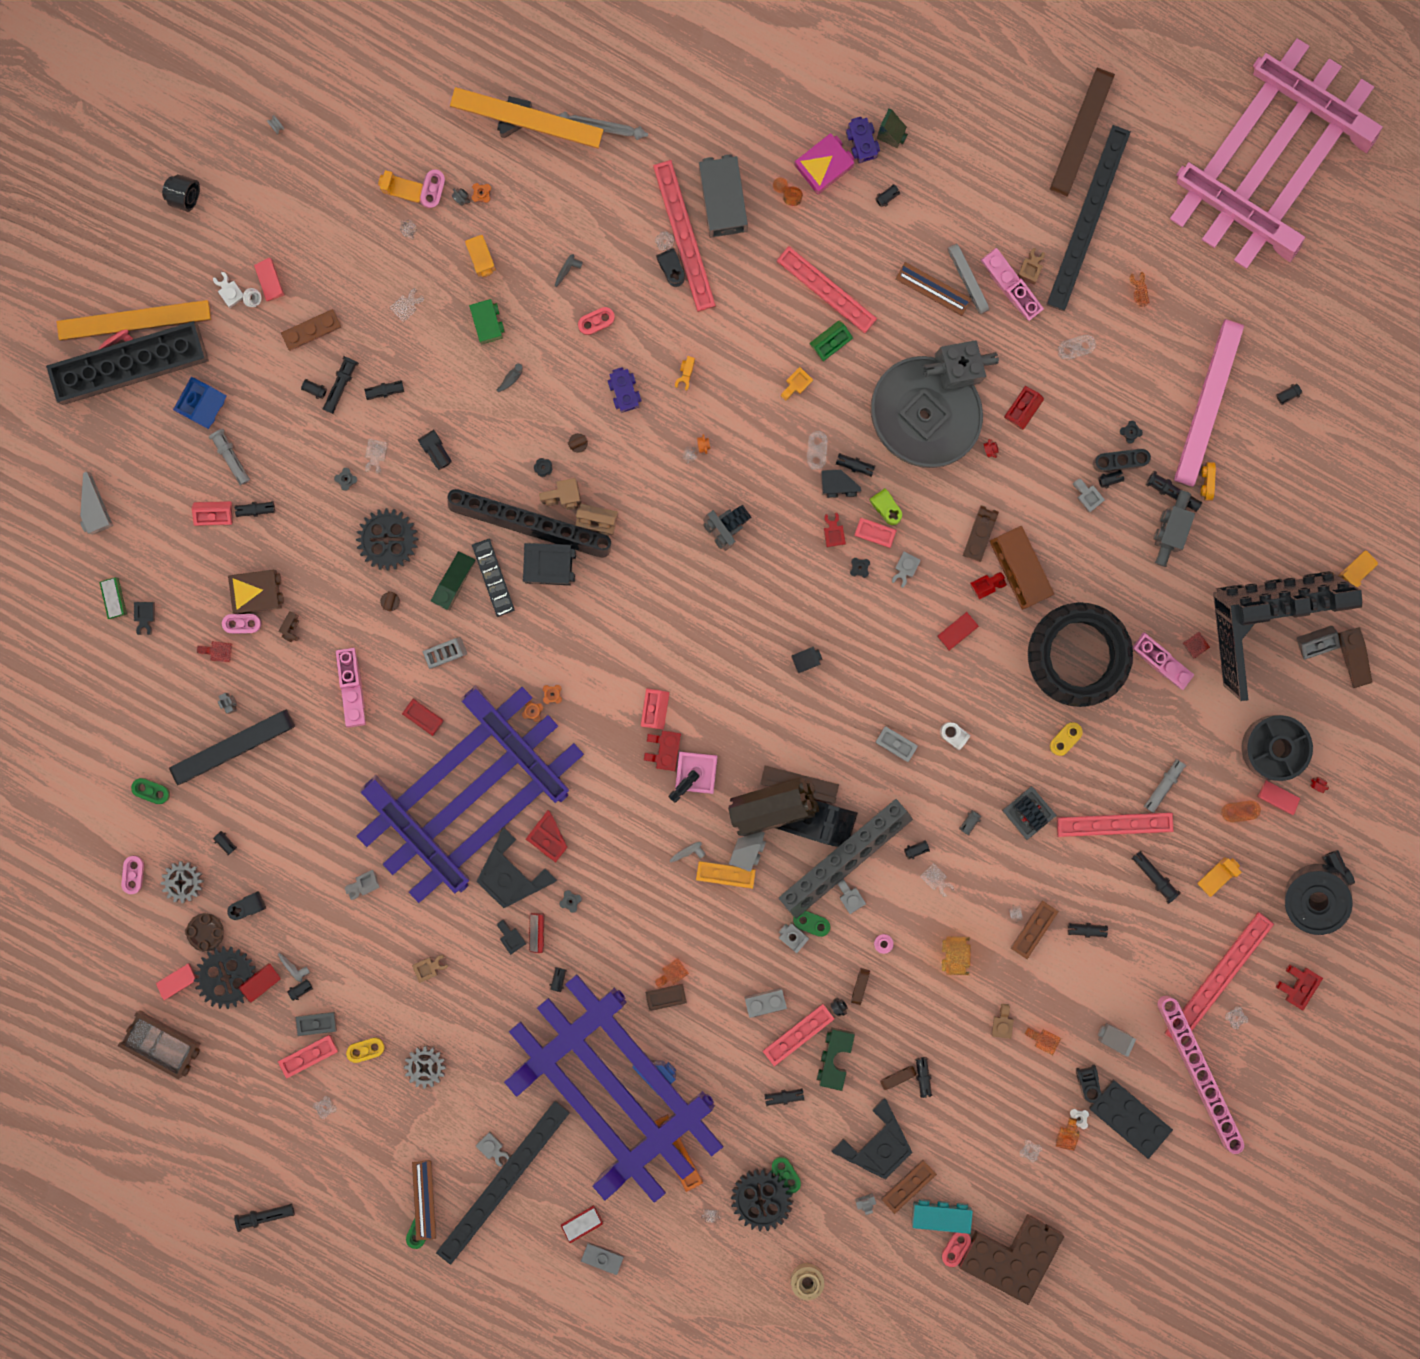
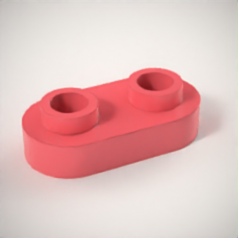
M602 307L581 317L578 322L580 332L584 335H592L611 326L615 320L614 312L608 307ZM608 315L609 319L607 321H603L602 316ZM591 323L592 326L590 329H586L584 325Z
M957 1232L952 1234L942 1252V1260L946 1266L955 1267L961 1262L971 1244L969 1234ZM963 1236L964 1241L958 1242V1237ZM949 1253L955 1254L953 1259L948 1258Z

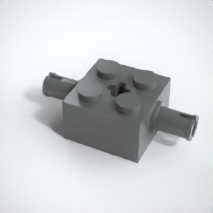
M977 340L940 347L934 354L937 363L923 365V372L927 371V373H924L925 377L940 374L944 390L980 384L986 377L984 366L997 365L999 357L995 358V356H998L996 352L981 355Z
M1180 490L1175 506L1166 509L1161 514L1160 522L1162 524L1160 529L1156 530L1153 538L1156 540L1155 545L1160 547L1155 561L1157 565L1167 567L1171 551L1179 552L1184 548L1195 513L1186 510L1191 496L1189 492Z

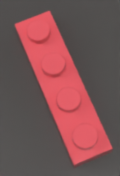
M822 1003L762 1050V1052L775 1067L835 1018Z

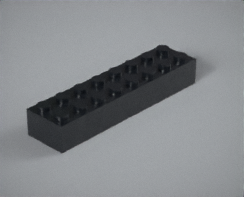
M193 321L47 365L46 368L57 403L65 405L208 362L209 359L199 326Z

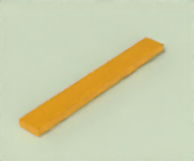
M457 87L454 88L450 103L452 108L599 149L604 131L602 128Z
M204 300L59 320L56 323L58 337L62 341L113 334L121 330L135 331L212 319L209 301Z

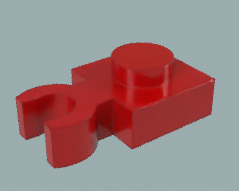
M835 513L834 521H830L828 514H825L824 520L829 525V528H824L826 547L846 545L843 525L837 526L839 520L838 513Z

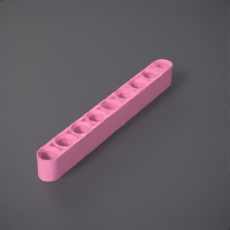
M1227 319L1222 324L1175 474V482L1191 487L1196 482L1243 332V324Z
M1162 996L1158 1000V1008L1223 1146L1229 1152L1238 1154L1244 1149V1141L1180 1005L1172 997ZM1171 1001L1172 1007L1169 1010H1165V1003ZM1179 1018V1026L1173 1027V1021ZM1188 1036V1042L1182 1045V1037ZM1192 1053H1196V1059L1190 1062L1189 1056ZM1204 1070L1203 1078L1198 1079V1072ZM1211 1087L1213 1089L1212 1094L1206 1096V1090ZM1216 1105L1221 1106V1109L1218 1113H1214L1213 1111ZM1225 1122H1228V1123H1229L1228 1129H1226V1130L1223 1131V1130H1222V1125H1223ZM1236 1139V1146L1230 1148V1142Z

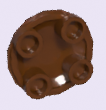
M203 913L191 919L185 929V935L190 945L196 950L202 952L211 951L222 942L224 928L220 919L216 916Z

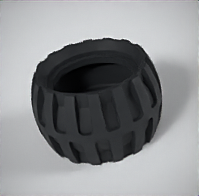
M1070 603L1052 610L1037 624L1029 641L1028 664L1032 677L1039 688L1053 700L1074 707L1092 706L1111 698L1124 685L1133 664V645L1126 627L1112 612L1091 603ZM1084 623L1095 627L1104 636L1109 646L1110 661L1106 672L1097 682L1086 687L1073 686L1067 683L1053 669L1050 657L1052 642L1058 632L1068 624Z

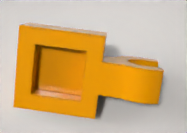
M687 356V360L682 361L680 371L683 372V376L675 381V388H678L680 382H684L686 384L685 391H688L689 380L695 363L694 357Z
M799 367L786 380L789 386L781 393V397L787 401L795 391L800 395L813 382V379Z

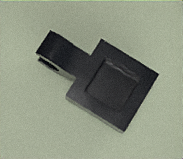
M504 919L497 923L498 928L504 935L500 940L510 955L527 944L517 928L510 930Z

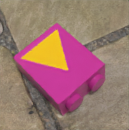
M831 133L794 163V166L817 195L854 167L855 158L849 151H845L842 148L843 143Z

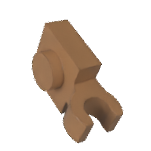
M1001 1004L1000 1017L994 1016L991 1034L993 1037L1011 1039L1014 1020L1013 1018H1008L1010 1012L1009 1004Z

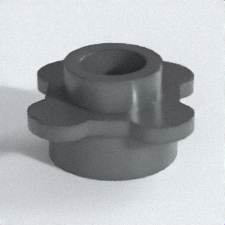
M453 189L452 197L458 204L463 206L466 202H471L468 199V193L464 189Z
M343 468L339 475H335L334 480L341 485L342 490L347 491L350 486L357 482V477L350 473L349 468Z
M570 890L564 892V898L560 901L559 905L561 908H567L570 912L574 913L577 911V905L581 902L582 898L580 895L572 894Z

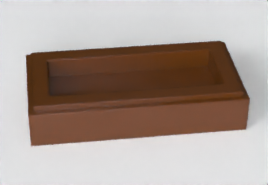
M683 984L645 992L649 1011L687 1003Z

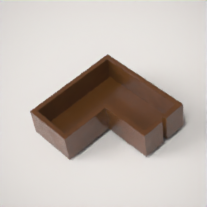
M1027 1214L1010 1248L975 1230L971 1238V1244L958 1266L961 1270L1029 1305L1065 1236L1059 1230L1047 1224L1044 1225L1042 1221Z

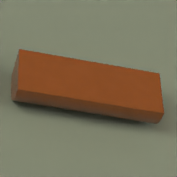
M1022 525L989 541L1022 610L1055 595Z

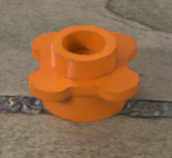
M473 184L472 200L474 202L488 203L490 201L489 191L491 186L489 184Z
M703 434L702 437L697 438L699 453L705 452L707 454V450L710 449L709 438H705Z
M545 685L543 687L545 696L543 702L545 704L550 702L561 703V686L555 685L550 687Z
M529 701L525 704L526 707L522 717L538 722L543 705L540 703L534 704L532 701Z

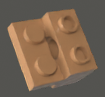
M576 478L557 481V490L539 493L540 501L547 506L557 505L558 501H560L563 508L566 507L567 510L578 508L580 503L582 504Z
M580 503L579 510L577 509L575 526L609 537V535H614L618 512ZM591 521L599 523V525L593 526L591 524Z

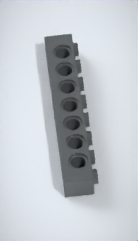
M897 799L893 800L779 897V900L795 918L799 917L908 825L913 818Z

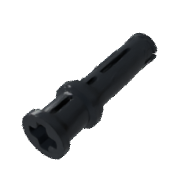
M345 356L342 358L343 363L339 371H336V381L322 408L334 414L347 382L352 380L351 375L355 366L359 364Z
M1155 470L1151 473L1145 484L1147 487L1151 486L1158 490L1159 494H1167L1175 500L1178 498L1176 494H1179L1181 490L1174 486L1170 479L1166 480L1159 476ZM1190 496V502H1188L1187 507L1197 512L1202 505V501Z
M1142 851L1136 853L1138 857L1134 855L1131 859L1156 885L1155 890L1162 893L1167 899L1166 902L1168 904L1176 899L1181 892L1177 891L1170 884V879L1164 878Z
M291 1203L261 1212L253 1210L249 1214L241 1216L237 1214L234 1215V1221L237 1231L241 1232L245 1228H257L261 1223L294 1216L295 1212Z

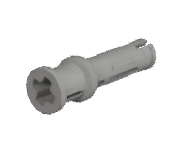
M220 429L212 433L209 439L213 440L218 449L217 453L223 456L241 486L250 481V478L232 449L233 444L229 443L226 438L225 430Z

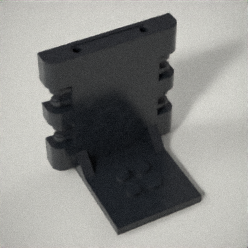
M1331 571L1307 574L1303 576V579L1295 580V578L1267 580L1264 582L1265 585L1259 586L1253 583L1245 586L1240 584L1216 588L1217 592H1213L1223 686L1240 701L1249 700L1242 639L1254 624L1270 622L1274 618L1310 616L1311 613L1327 610L1336 612L1362 608L1361 589Z

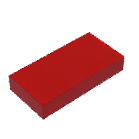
M966 612L937 637L950 651L979 626Z
M414 698L402 713V715L432 736L435 735L444 722L442 718Z
M268 963L238 988L248 1002L252 1003L281 980L272 965Z

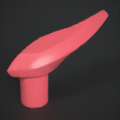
M121 330L108 338L99 347V350L116 344L122 339L126 342L133 340V338L128 334V330Z

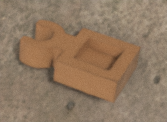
M1036 248L1030 251L1029 259H1024L1017 275L1031 284L1036 283L1043 267L1038 263L1045 257L1044 252H1042L1040 257H1036L1034 255Z
M439 955L434 962L429 957L412 965L419 983L437 976L436 969L444 970L449 966L448 964L444 966L439 964V960L444 958V955Z

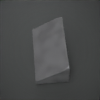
M1333 626L1297 637L1304 660L1340 648L1338 632Z

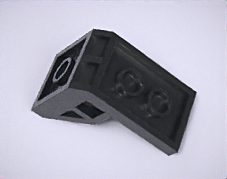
M816 801L819 812L815 813L814 817L775 828L823 844L839 847L851 837L858 812Z

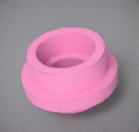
M881 934L876 937L874 947L879 953H888L893 948V940L890 936ZM882 941H887L885 948L880 946Z

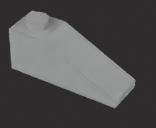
M84 472L80 513L82 521L80 524L84 532L93 535L112 527L113 524L92 474Z
M1108 1023L1105 1026H1101L1098 1032V1040L1101 1043L1127 1057L1129 1056L1136 1041L1134 1037Z

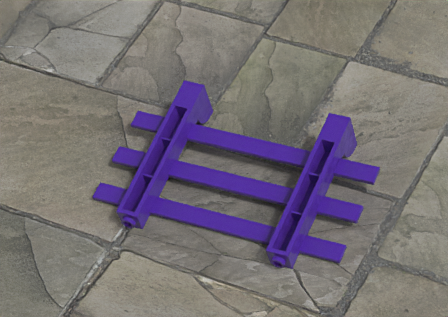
M476 685L461 698V702L481 724L398 799H395L377 775L361 789L360 793L373 805L380 815L356 837L368 847L385 830L392 826L406 843L383 863V866L394 875L410 859L418 854L432 869L429 874L409 891L418 903L442 882L454 894L458 891L460 893L469 886V877L459 867L543 791L554 803L557 801L561 803L568 797L567 792H569V788L559 777L580 759L584 753L573 743L551 764L547 765L533 749L558 727L554 720L547 715L524 737H521L509 724L508 720L533 698L523 686L497 709ZM493 735L507 752L422 828L407 811L486 739ZM518 763L533 780L448 856L433 839Z
M576 974L565 985L587 1011L570 1023L549 998L545 1000L537 1009L556 1030L558 1035L543 1047L521 1021L514 1026L509 1033L530 1058L513 1071L504 1083L517 1097L544 1073L617 1159L616 1162L599 1175L592 1187L605 1201L632 1176L655 1203L666 1192L644 1167L653 1158L661 1154L683 1180L695 1169L675 1147L674 1141L689 1130L711 1157L724 1147L702 1121L715 1107L714 1101L710 1095L702 1091L687 1103L613 1017L627 1003L624 994L620 990L617 991L614 987L599 1000ZM598 1027H602L675 1113L659 1127L584 1040ZM573 1050L646 1136L632 1149L625 1145L557 1065L556 1062L569 1051Z

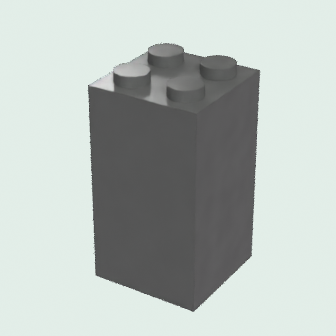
M732 154L721 156L722 159L716 160L713 157L702 159L703 162H699L710 238L744 233L748 230L737 156L733 157Z

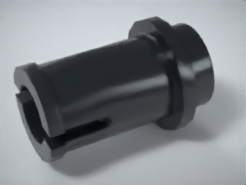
M892 184L883 193H878L875 200L880 207H886L892 199L901 193L898 191L897 186Z
M305 379L301 386V390L316 396V399H323L327 392L324 385L320 386L308 379Z
M1291 384V387L1276 394L1281 405L1295 397H1300L1302 390L1298 384Z
M1118 470L1107 475L1102 474L1098 477L1101 488L1105 487L1107 489L1110 485L1124 482V476H1121L1123 472Z
M220 831L213 838L214 843H217L227 855H230L237 846L229 840L226 832Z
M926 840L913 846L907 845L904 852L908 860H914V857L930 852Z
M555 967L552 984H549L551 986L550 990L561 992L564 989L563 982L567 972L566 969Z
M306 979L297 986L290 987L287 993L292 1001L295 999L299 1000L300 996L313 990V987L308 979Z

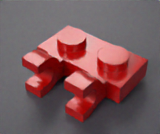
M662 730L661 736L648 734L647 742L659 743L660 745L658 755L644 753V761L656 762L657 769L675 771L681 733Z
M1289 964L1286 972L1295 976L1298 980L1293 988L1281 981L1278 982L1276 988L1288 995L1285 999L1286 1001L1303 1011L1323 978L1306 967L1302 972Z

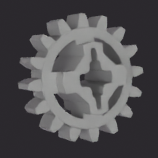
M180 861L179 866L173 863V869L169 867L165 869L168 874H162L165 881L161 882V885L166 887L162 891H168L169 893L167 898L173 896V902H177L180 899L181 903H185L186 898L190 902L193 900L192 895L195 897L199 896L197 890L203 889L199 886V883L204 882V880L199 879L202 872H196L197 866L191 868V862H187L184 866V862ZM177 871L176 877L171 879L172 874ZM187 871L192 874L193 878L187 874ZM181 879L186 881V884L183 886L178 882ZM194 885L192 891L187 894L188 888ZM171 887H174L177 890V893H175Z
M424 1046L423 1051L417 1047L416 1054L411 1051L409 1054L412 1058L405 1059L409 1063V1065L404 1066V1069L409 1071L405 1076H411L409 1082L416 1081V1087L423 1084V1089H425L427 1084H429L432 1088L434 1081L439 1083L441 1081L439 1076L444 1077L445 1075L441 1071L446 1069V1066L442 1065L445 1058L440 1059L441 1052L439 1051L435 1054L434 1047L430 1051L427 1046ZM420 1055H429V1056H431V1057H430V1058H423V1057L420 1056ZM413 1062L416 1065L415 1073L413 1072ZM435 1062H437V1066H438L437 1073H436V1071L434 1070V1063H435ZM427 1063L429 1065L428 1070L423 1071L421 1068ZM421 1076H427V1077L430 1078V1079H428V1080H423V1079H420V1077H421Z

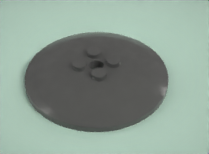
M917 356L894 364L881 376L871 398V419L876 434L883 445L900 460L923 468L944 467L964 457L978 440L983 423L982 403L974 385L944 390L940 374L925 377L924 373H927V371L923 372V365L937 363L936 358ZM920 411H926L929 414V418H922Z

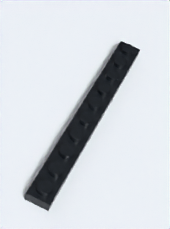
M1115 125L1111 127L1047 301V306L1061 311H1065L1128 141L1131 132Z
M556 1100L552 1103L437 1250V1255L450 1265L454 1262L566 1119L570 1111Z

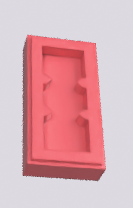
M860 517L854 536L891 548L897 530Z

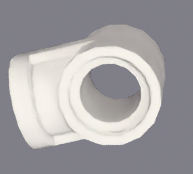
M947 722L940 728L941 737L958 750L965 745L971 736L955 723ZM949 726L955 729L953 737H947L945 733L946 728Z

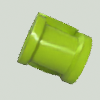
M886 488L869 499L886 523L897 525L901 521L902 511ZM890 512L898 514L896 520L889 518Z

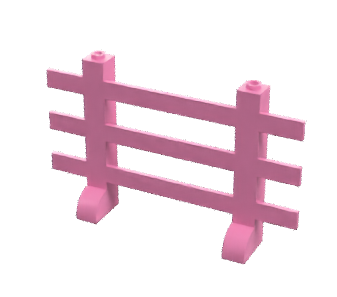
M1298 38L1281 61L1276 60L1267 53L1262 58L1258 57L1253 65L1255 68L1253 75L1264 81L1265 84L1204 171L1188 162L1186 167L1182 166L1176 174L1178 176L1177 184L1189 192L1170 220L1183 228L1203 200L1221 212L1202 238V241L1215 248L1233 221L1252 231L1253 234L1234 259L1236 263L1245 269L1249 267L1266 241L1272 244L1274 250L1289 262L1293 260L1302 247L1305 236L1281 222L1284 215L1343 132L1350 136V140L1356 147L1367 154L1378 139L1383 126L1358 111L1374 89V86L1361 79L1348 99L1343 102L1326 91L1342 68L1341 65L1328 59L1313 82L1294 71L1310 47ZM1278 91L1297 102V105L1234 192L1216 179ZM1313 112L1330 124L1270 210L1266 212L1250 202L1249 199L1309 113Z

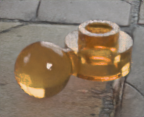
M782 177L774 180V190L778 193H784L783 201L787 205L797 206L801 203L803 193L799 188L794 186L788 187L787 180Z

